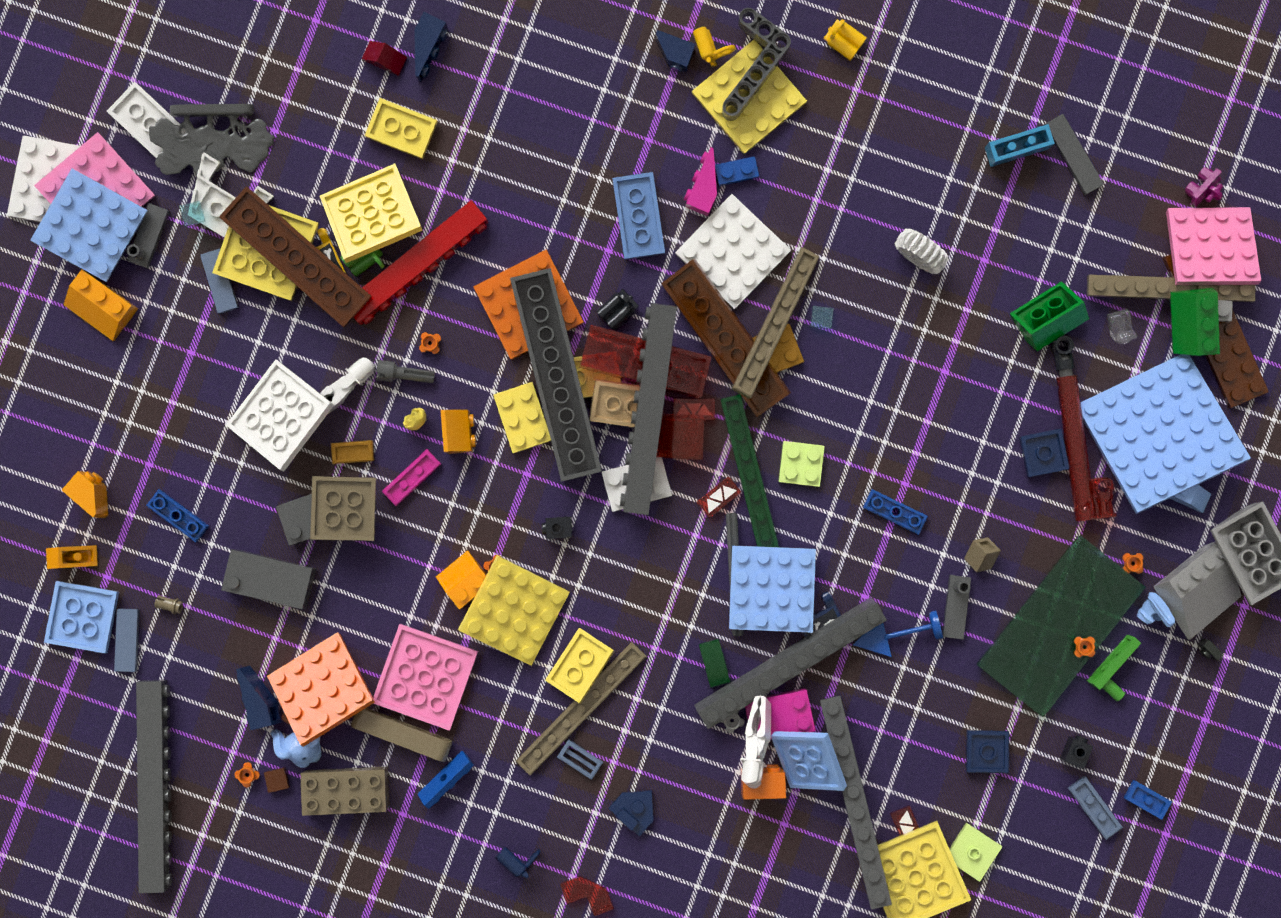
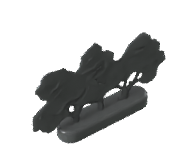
M253 104L170 105V115L173 117H184V121L180 125H174L168 119L160 118L155 126L149 127L150 141L163 149L158 154L155 164L165 175L180 173L188 165H191L197 177L203 152L220 162L215 172H218L224 166L223 159L226 157H230L239 168L253 172L259 166V163L264 161L269 155L268 147L274 144L275 136L267 132L266 123L262 119H255L247 126L237 120L238 117L252 116L254 114ZM190 117H207V124L196 129L191 124ZM213 117H229L231 125L224 131H217L213 128ZM236 126L238 130H243L245 137H240L236 133ZM182 128H185V134L181 133ZM246 128H250L251 133H248ZM232 129L233 133L229 135L228 132Z

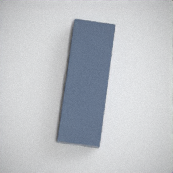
M220 249L200 256L217 313L221 314L238 309L239 307L231 280L212 273Z
M117 609L114 671L137 672L140 609Z
M1085 776L1068 787L1070 793L1104 839L1107 840L1123 828Z

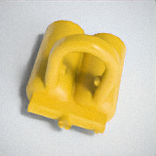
M837 19L833 26L828 28L829 31L823 38L831 48L850 61L867 39L866 36L847 24L844 19L840 21Z
M700 27L693 31L701 58L710 63L711 67L716 66L715 60L736 50L735 45H728L716 50L710 30L706 29V27Z

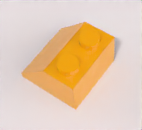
M441 410L444 452L447 454L473 452V447H476V437L471 433V427L474 426V415L470 414L469 410Z
M77 471L62 491L93 518H106L108 516L107 488L102 483L103 478L95 472Z
M466 551L439 573L436 578L455 605L462 609L475 598L487 573L471 553Z

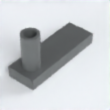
M150 203L134 243L127 248L129 255L127 261L149 269L170 211Z
M949 575L942 629L943 637L964 640L971 584L970 577Z

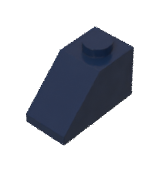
M657 30L655 40L667 65L673 71L687 72L696 44Z

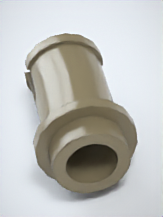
M162 595L157 596L158 599L155 600L154 604L155 608L171 611L174 615L181 613L183 602L180 599L176 598L174 600Z

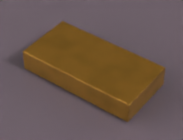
M373 440L331 443L332 464L375 461Z

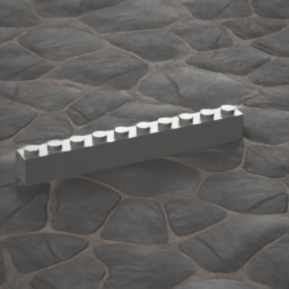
M651 303L650 307H646L645 319L648 320V326L643 328L642 333L645 348L640 349L639 361L643 363L642 370L637 371L636 382H640L639 391L635 390L633 403H637L636 411H632L631 424H634V430L629 432L628 444H631V452L626 453L625 465H629L628 473L623 475L622 485L626 486L625 494L621 493L620 506H623V512L649 515L677 307L673 305Z
M870 597L694 706L707 729H710L754 702L755 696H764L882 624L887 619L878 604Z
M142 680L136 682L139 893H164L172 885V874L169 873V865L172 863V853L169 852L172 833L169 831V823L171 822L172 814L171 810H168V802L171 801V790L168 789V781L171 779V770L168 768L171 750L168 747V739H170L171 731L170 727L167 726V718L170 717V706H167L170 686L167 685V680Z
M841 696L821 699L820 703L827 732L847 784L842 793L871 909L892 905Z

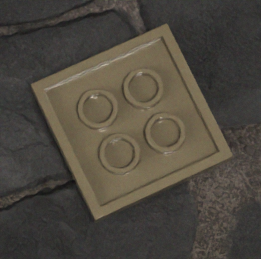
M312 476L310 539L375 541L376 478Z

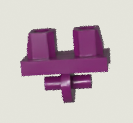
M1204 167L1198 174V179L1204 183L1199 186L1192 181L1185 188V193L1192 198L1194 206L1197 207L1204 198L1207 202H1211L1212 199L1220 200L1223 197L1220 192L1223 185L1219 183L1221 181L1219 175L1222 171L1218 168L1212 171Z

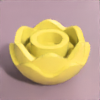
M414 408L411 414L404 418L403 424L408 430H418L426 421L425 411L422 408Z

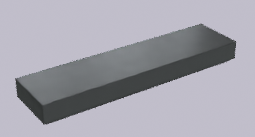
M1064 114L1045 123L1044 125L1049 124L1054 143L1083 194L1087 195L1103 186V181Z

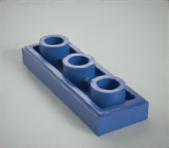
M161 489L157 490L146 505L194 542H198L209 527L208 524ZM176 512L180 514L178 519L175 518Z
M873 489L870 490L862 507L917 535L920 534L928 517ZM894 508H897L899 511L897 516L892 513Z
M461 751L418 793L423 805L428 809L436 804L474 766L464 751Z

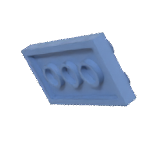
M653 172L612 178L624 260L665 254Z

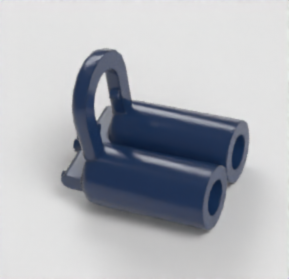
M503 847L495 856V859L514 876H521L527 879L529 875L525 871L539 856L541 850L538 848L525 864L507 847Z

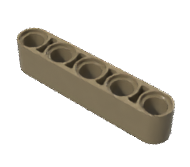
M365 708L354 715L350 725L357 730L442 762H446L453 741L369 708Z

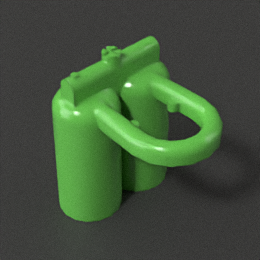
M379 249L345 263L355 277H358L376 262L382 269L385 266L379 258L383 254Z

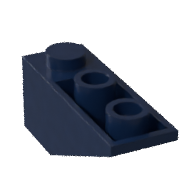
M423 12L414 30L415 76L419 82L422 81L423 77L426 78L431 68L429 65L432 59L435 60L440 51L438 47L441 41L444 42L449 33L446 22L426 12Z
M251 666L236 669L237 681L240 684L242 701L245 705L250 730L283 722L278 701Z

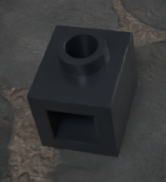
M571 517L545 518L546 522L542 523V533L547 536V539L572 537Z
M1076 735V738L1069 736L1060 760L1084 770L1093 746L1087 744L1088 739Z

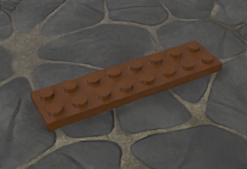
M247 186L219 216L220 219L344 328L372 298L370 294Z
M1170 254L1162 259L1170 277L1174 278L1172 255ZM1232 309V321L1219 322L1220 354L1205 355L1228 408L1235 407L1269 392Z
M692 259L661 284L734 385L754 344V340L696 259ZM768 362L752 397L749 399L743 395L741 396L756 417H758L791 392L770 362Z

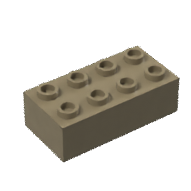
M388 766L305 770L300 773L302 816L386 812L390 808Z

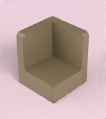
M988 537L973 540L964 559L976 572H981L993 567L1001 550Z

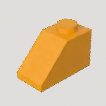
M97 545L46 548L47 569L98 566Z

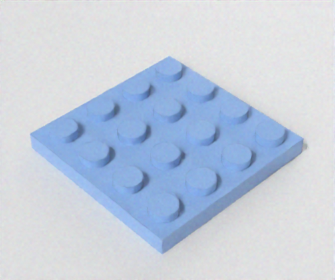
M72 168L33 234L31 241L101 280L108 282L148 210Z
M732 546L729 629L813 633L816 549Z

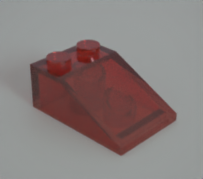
M662 414L656 457L703 460V416L693 414Z

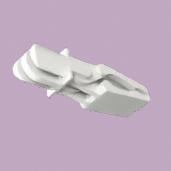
M367 358L358 359L350 368H346L348 372L346 376L327 386L320 393L326 399L329 396H334L332 399L334 406L329 413L344 403V400L354 390L356 384L359 383L363 386L362 383L373 374L375 365Z
M755 696L745 731L747 755L746 758H741L743 761L741 780L753 789L761 785L763 769L767 767L763 762V758L771 739V703L763 696ZM760 720H761V726H760V729L758 730L759 722H760Z

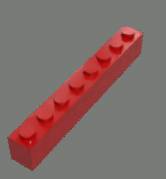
M472 200L362 287L372 298L354 317L360 325L370 323L378 311L381 310L383 312L389 308L390 302L396 297L399 299L407 293L406 289L412 284L415 286L423 280L422 276L424 274L435 271L439 267L438 263L440 261L451 258L455 254V249L459 246L464 247L471 241L470 237L475 233H482L487 228L486 224L489 223L487 218Z

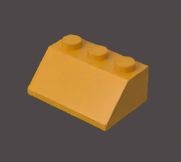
M81 269L69 285L64 306L112 341H115L138 310L136 306L83 269Z

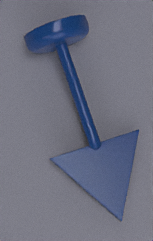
M934 610L929 613L931 624L886 634L884 624L882 623L862 635L853 645L892 657L887 639L932 629L937 640L943 639L937 611Z

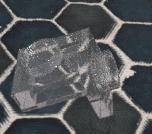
M1128 309L1107 314L1110 337L1117 343L1125 344L1137 338V333L1132 329L1131 316Z

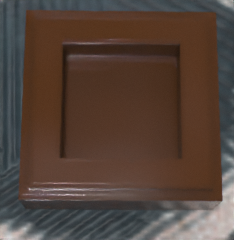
M286 767L264 772L268 793L290 788Z

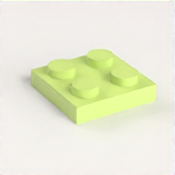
M783 441L778 482L820 487L825 446Z

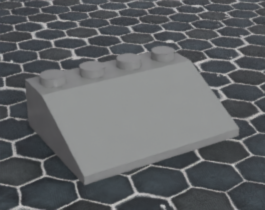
M1264 502L1246 506L1210 530L1250 605L1281 589V534Z
M1216 541L1204 545L1153 586L1170 609L1175 621L1188 640L1192 639L1241 597L1239 584Z

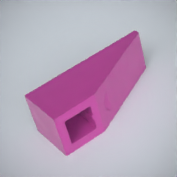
M710 147L709 152H704L700 161L703 166L700 171L696 170L692 182H695L692 190L688 188L684 200L687 201L686 208L707 217L717 196L714 148Z

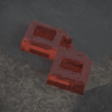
M577 876L560 883L567 904L587 897L594 916L614 909L608 890L602 885L582 876Z

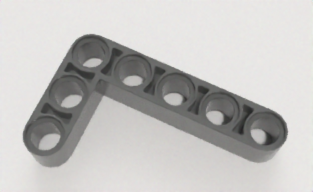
M745 8L740 12L738 25L743 32L765 48L724 101L722 115L728 121H734L740 116L788 53L791 44L788 34L752 8ZM748 16L753 19V22L745 23L742 19ZM767 29L770 34L763 36L759 33V30ZM777 41H783L785 42L786 46L784 48H779L776 46L775 43ZM765 57H771L774 62L772 64H766L763 61V59ZM758 73L761 79L755 81L751 78V75ZM745 89L749 92V95L742 97L738 91ZM734 106L737 111L735 113H728L726 107Z

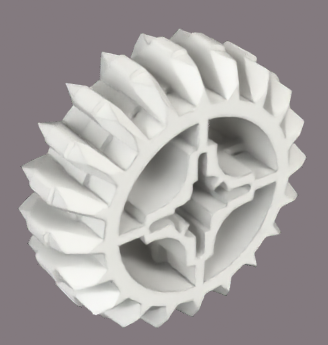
M905 229L901 232L895 242L896 249L900 254L920 269L931 274L940 273L949 260L947 253L939 245L929 239V237L912 229Z

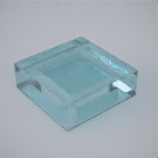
M200 201L179 206L185 227L206 222Z
M813 306L810 327L831 329L833 308Z

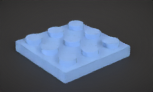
M56 581L44 643L108 653L119 592Z
M774 731L771 735L790 788L844 791L847 787L828 733Z

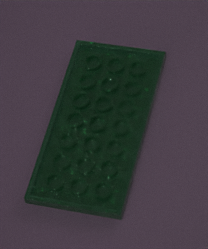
M1078 535L976 665L1037 714L1044 717L1090 659L1088 656H1075L1076 644L1074 639L1076 637H1093L1095 639L1094 651H1096L1146 587L1084 537Z

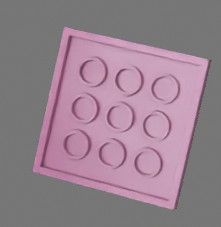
M98 132L34 185L51 204L70 170L73 168L141 207L155 197L153 192Z
M1250 207L1167 209L1166 216L1175 285H1259L1261 275Z
M399 624L373 696L375 701L373 704L450 731L478 651Z

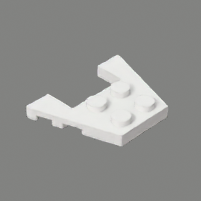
M203 152L188 216L225 238L229 226L219 216L236 197L210 182L220 162ZM259 186L254 190V193L265 203L270 202L274 197Z

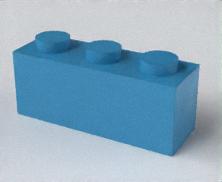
M1049 124L989 142L985 147L990 167L1048 150L1055 143Z

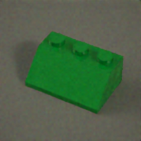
M1062 281L1010 313L1012 320L1024 339L1036 351H1039L1089 320L1084 301Z
M1214 288L1170 292L1172 353L1196 356L1220 354L1218 292Z

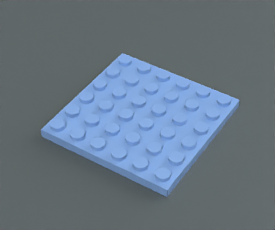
M1180 354L1077 404L1080 417L1136 514L1228 471L1251 458L1190 355Z

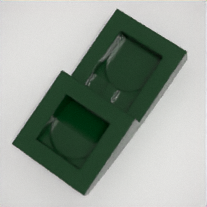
M719 639L699 644L710 687L729 683L730 679Z

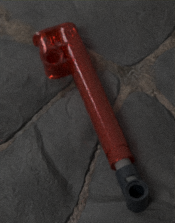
M1061 336L1052 342L1051 351L1054 354L1056 371H1059L1060 376L1056 378L1059 388L1058 396L1069 463L1075 520L1085 521L1117 517V513H1113L1112 500L1114 499L1113 481L1108 477L1091 479L1079 387L1077 386L1078 380L1077 375H1073L1072 370L1075 369L1072 351L1074 343L1070 337ZM1059 341H1063L1066 344L1065 351L1059 349ZM1101 481L1106 484L1105 492H1101L1098 488Z

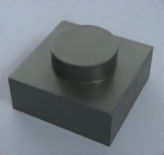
M1202 639L1197 644L1201 648L1200 653L1208 660L1218 661L1224 655L1210 640Z

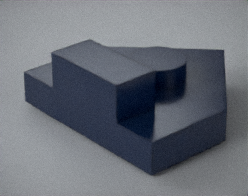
M652 790L622 792L608 808L638 836L653 822Z

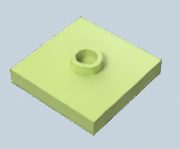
M965 823L949 849L956 866L980 882L1002 846L968 823Z

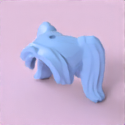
M1149 592L1148 599L1138 610L1137 617L1146 624H1151L1155 620H1162L1167 627L1173 626L1175 618L1166 603L1158 594Z
M277 729L272 730L270 733L273 738L274 752L281 760L290 759L296 766L305 768L309 763L317 762L321 757L320 737L303 747L299 744L294 732L286 738Z

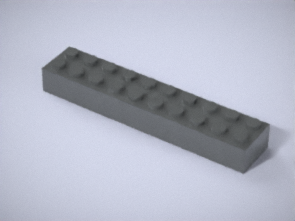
M551 268L512 277L510 280L561 482L602 472Z

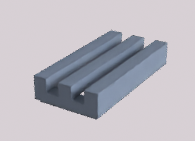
M570 739L567 740L557 758L591 780L603 763L602 760ZM571 746L575 750L579 751L580 753H582L583 755L597 763V765H592L591 763H589L588 761H586L585 759H583L582 757L568 749V747ZM566 752L567 754H569L582 764L586 765L593 771L589 773L588 771H586L585 769H583L582 767H580L579 765L565 757L564 753Z

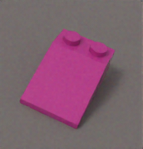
M805 688L764 696L771 703V735L774 731H815L809 698ZM753 702L745 707L748 719ZM760 720V722H759L758 730L760 729V726H761V720Z

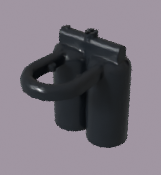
M622 289L620 292H615L595 312L616 332L635 314V309L639 305L633 300L632 295L629 296Z

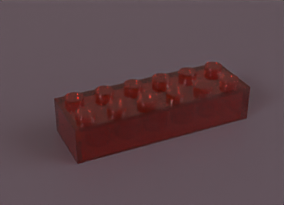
M590 325L579 368L640 384V382H636L637 371L642 370L643 362L639 361L640 349L645 348V341L639 337ZM672 346L666 391L696 399L701 398L711 356Z

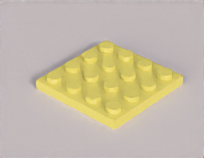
M755 40L751 41L692 91L694 97L744 155L807 103V100L777 66L736 120L728 121L723 117L722 106L724 101L763 51ZM765 57L763 59V61L766 64L773 63V60L770 57ZM753 73L751 78L758 81L761 79V76L758 73ZM745 89L738 91L742 97L749 95V92ZM734 106L726 107L728 113H735L737 111Z
M396 164L320 195L345 263L423 231Z
M270 206L308 241L313 243L319 226L318 222ZM228 227L212 273L292 301L297 286L231 227Z
M497 555L458 630L532 666L570 592Z
M937 821L878 845L892 905L883 907L887 918H929L971 900Z

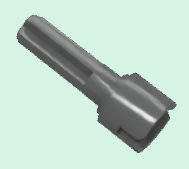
M378 360L376 380L393 382L396 378L433 383L435 372L399 367L395 362Z

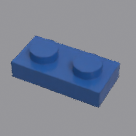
M755 156L715 165L718 186L759 178Z
M1135 780L1132 781L1123 797L1161 820L1172 801Z

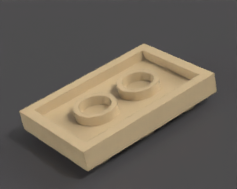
M595 379L589 421L634 427V424H631L632 411H636L637 403H633L635 390L639 391V385Z

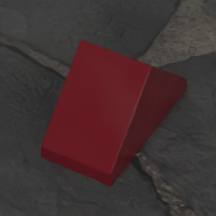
M369 41L362 60L399 76L407 57L386 43Z

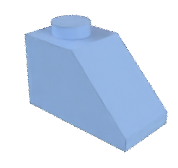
M1196 485L1170 499L1203 513L1211 493L1200 485Z

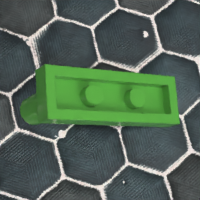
M1127 634L1087 679V682L1099 690L1103 688L1114 700H1121L1125 692L1110 678L1138 648L1141 642Z

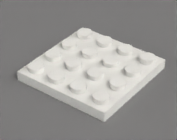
M23 136L7 216L41 222L51 204L34 185L80 146Z
M731 194L675 254L685 264L692 259H696L727 304L735 310L791 252V249Z
M275 360L226 426L284 472L334 404L281 362Z

